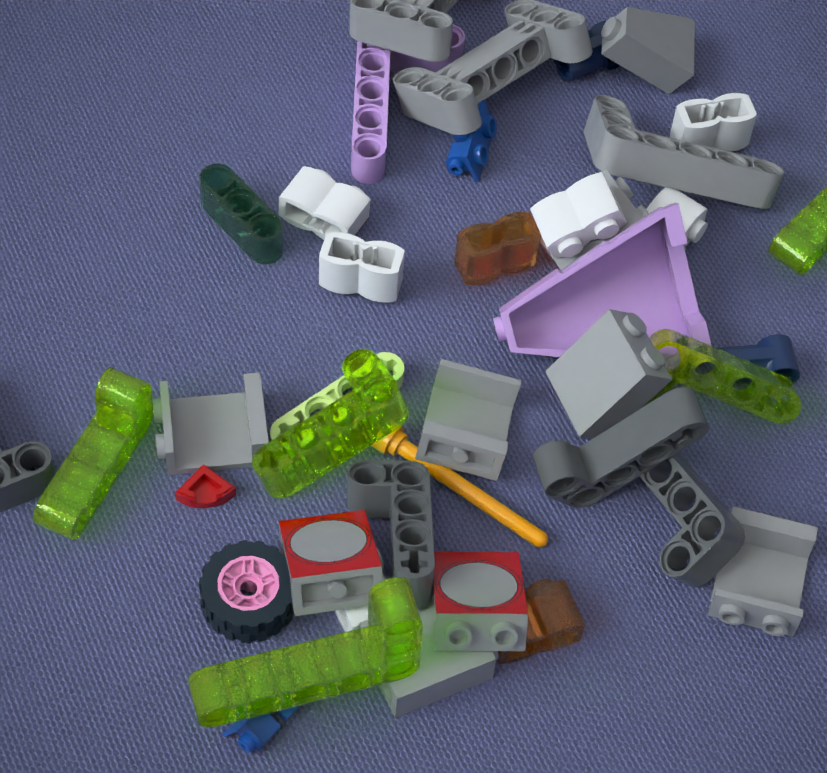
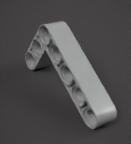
M606 95L595 96L583 131L593 163L601 171L606 168L611 175L750 207L769 209L772 206L784 175V170L780 166L764 159L636 130L626 104L621 100Z

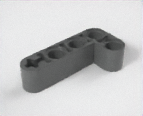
M679 387L666 392L579 448L565 441H551L539 446L533 452L532 458L544 492L548 497L570 507L584 508L597 503L700 440L709 431V425L695 391L690 387Z
M31 441L3 452L0 448V512L51 491L55 485L56 476L51 451L45 444ZM33 467H41L35 471H27Z
M678 452L642 474L640 478L682 527L661 550L659 563L662 571L687 586L696 588L709 582L739 552L744 544L745 531L739 521ZM670 471H672V472H671V475H670L669 478L666 480L667 475L669 474ZM696 498L695 504L689 509L692 501ZM721 527L720 533L714 538L716 530ZM690 557L689 564H688V566L684 569V564H685V562L687 561V559Z
M362 460L353 463L347 472V509L350 512L365 510L367 518H389L393 600L403 609L421 610L432 601L435 569L430 473L428 468L416 461Z

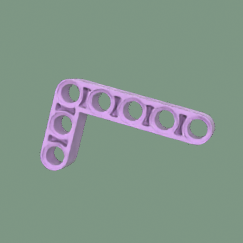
M452 26L450 56L446 60L439 62L426 61L357 41L351 173L355 180L364 184H374L380 181L385 174L390 71H402L411 67H421L436 73L464 55L465 34L460 27Z

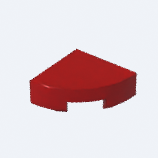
M203 464L175 492V497L178 502L189 507L212 508L222 505L236 496V487Z

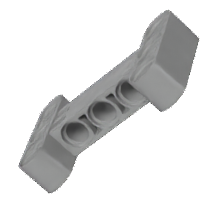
M350 0L349 34L357 41L426 61H443L449 58L451 53L453 26L452 17L446 13L458 0Z
M517 0L510 3L504 9L508 28L436 73L421 67H411L398 72L394 76L393 82L403 114L454 135H465L476 131L482 124L477 106L482 100L490 97L549 58L564 63H577L592 55L593 50L585 17L582 14L535 0Z

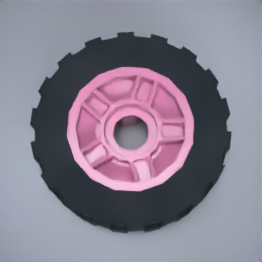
M243 540L237 544L231 545L230 543L225 545L221 551H216L210 556L211 560L208 564L205 563L202 569V577L199 579V590L203 616L207 623H211L212 629L216 633L225 635V638L231 641L235 639L240 640L241 643H250V641L256 640L261 642L267 640L269 636H276L285 625L288 626L294 611L290 574L285 554L282 555L279 549L273 545L270 547L261 541L247 542V540ZM245 589L247 592L256 593L252 596H245L241 593V590Z

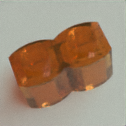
M514 212L499 218L495 223L471 225L458 233L454 264L465 285L485 284L496 279L501 273H519L537 263L541 233L530 212Z
M542 579L528 587L527 591H525L528 610L525 651H498V664L520 661L539 652L553 651L581 640L585 624L565 580L551 581L550 579Z

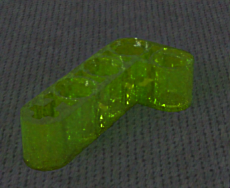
M661 329L650 336L649 339L656 349L660 350L663 347L671 346L677 349V353L670 359H665L664 364L672 380L644 406L666 392L675 389L679 383L774 423H789L800 414L801 400L795 386L785 376L674 330ZM710 362L715 365L714 369L708 374L701 375L694 372L695 368L701 363ZM740 378L752 380V383L746 389L736 390L732 388L733 384ZM784 395L787 397L786 400L782 399ZM771 398L778 400L776 404H773Z
M359 349L351 352L343 361L342 371L352 391L256 451L252 459V466L271 497L286 498L293 495L395 431L406 422L409 417V409L399 386L373 351Z
M109 367L104 371L95 390L97 412L41 495L34 510L33 522L71 540L78 539L89 524L148 431L154 414L151 384L113 367Z

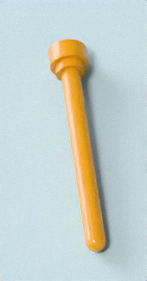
M388 418L377 429L371 441L373 448L384 455L390 453L393 456H397L399 454L408 461H416L428 468L430 476L534 546L544 547L548 543V535L543 530L452 469L415 459L418 447L408 441L409 436L404 433V427Z

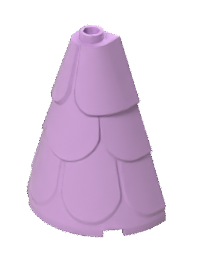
M673 203L657 208L609 241H602L564 269L556 268L499 308L500 317L493 318L499 342L507 340L510 352L560 357L609 309L634 313L639 316L647 327L646 333L653 346L661 352L665 361L698 364L702 361L715 360L707 324L698 309L684 248V244H688L679 204Z

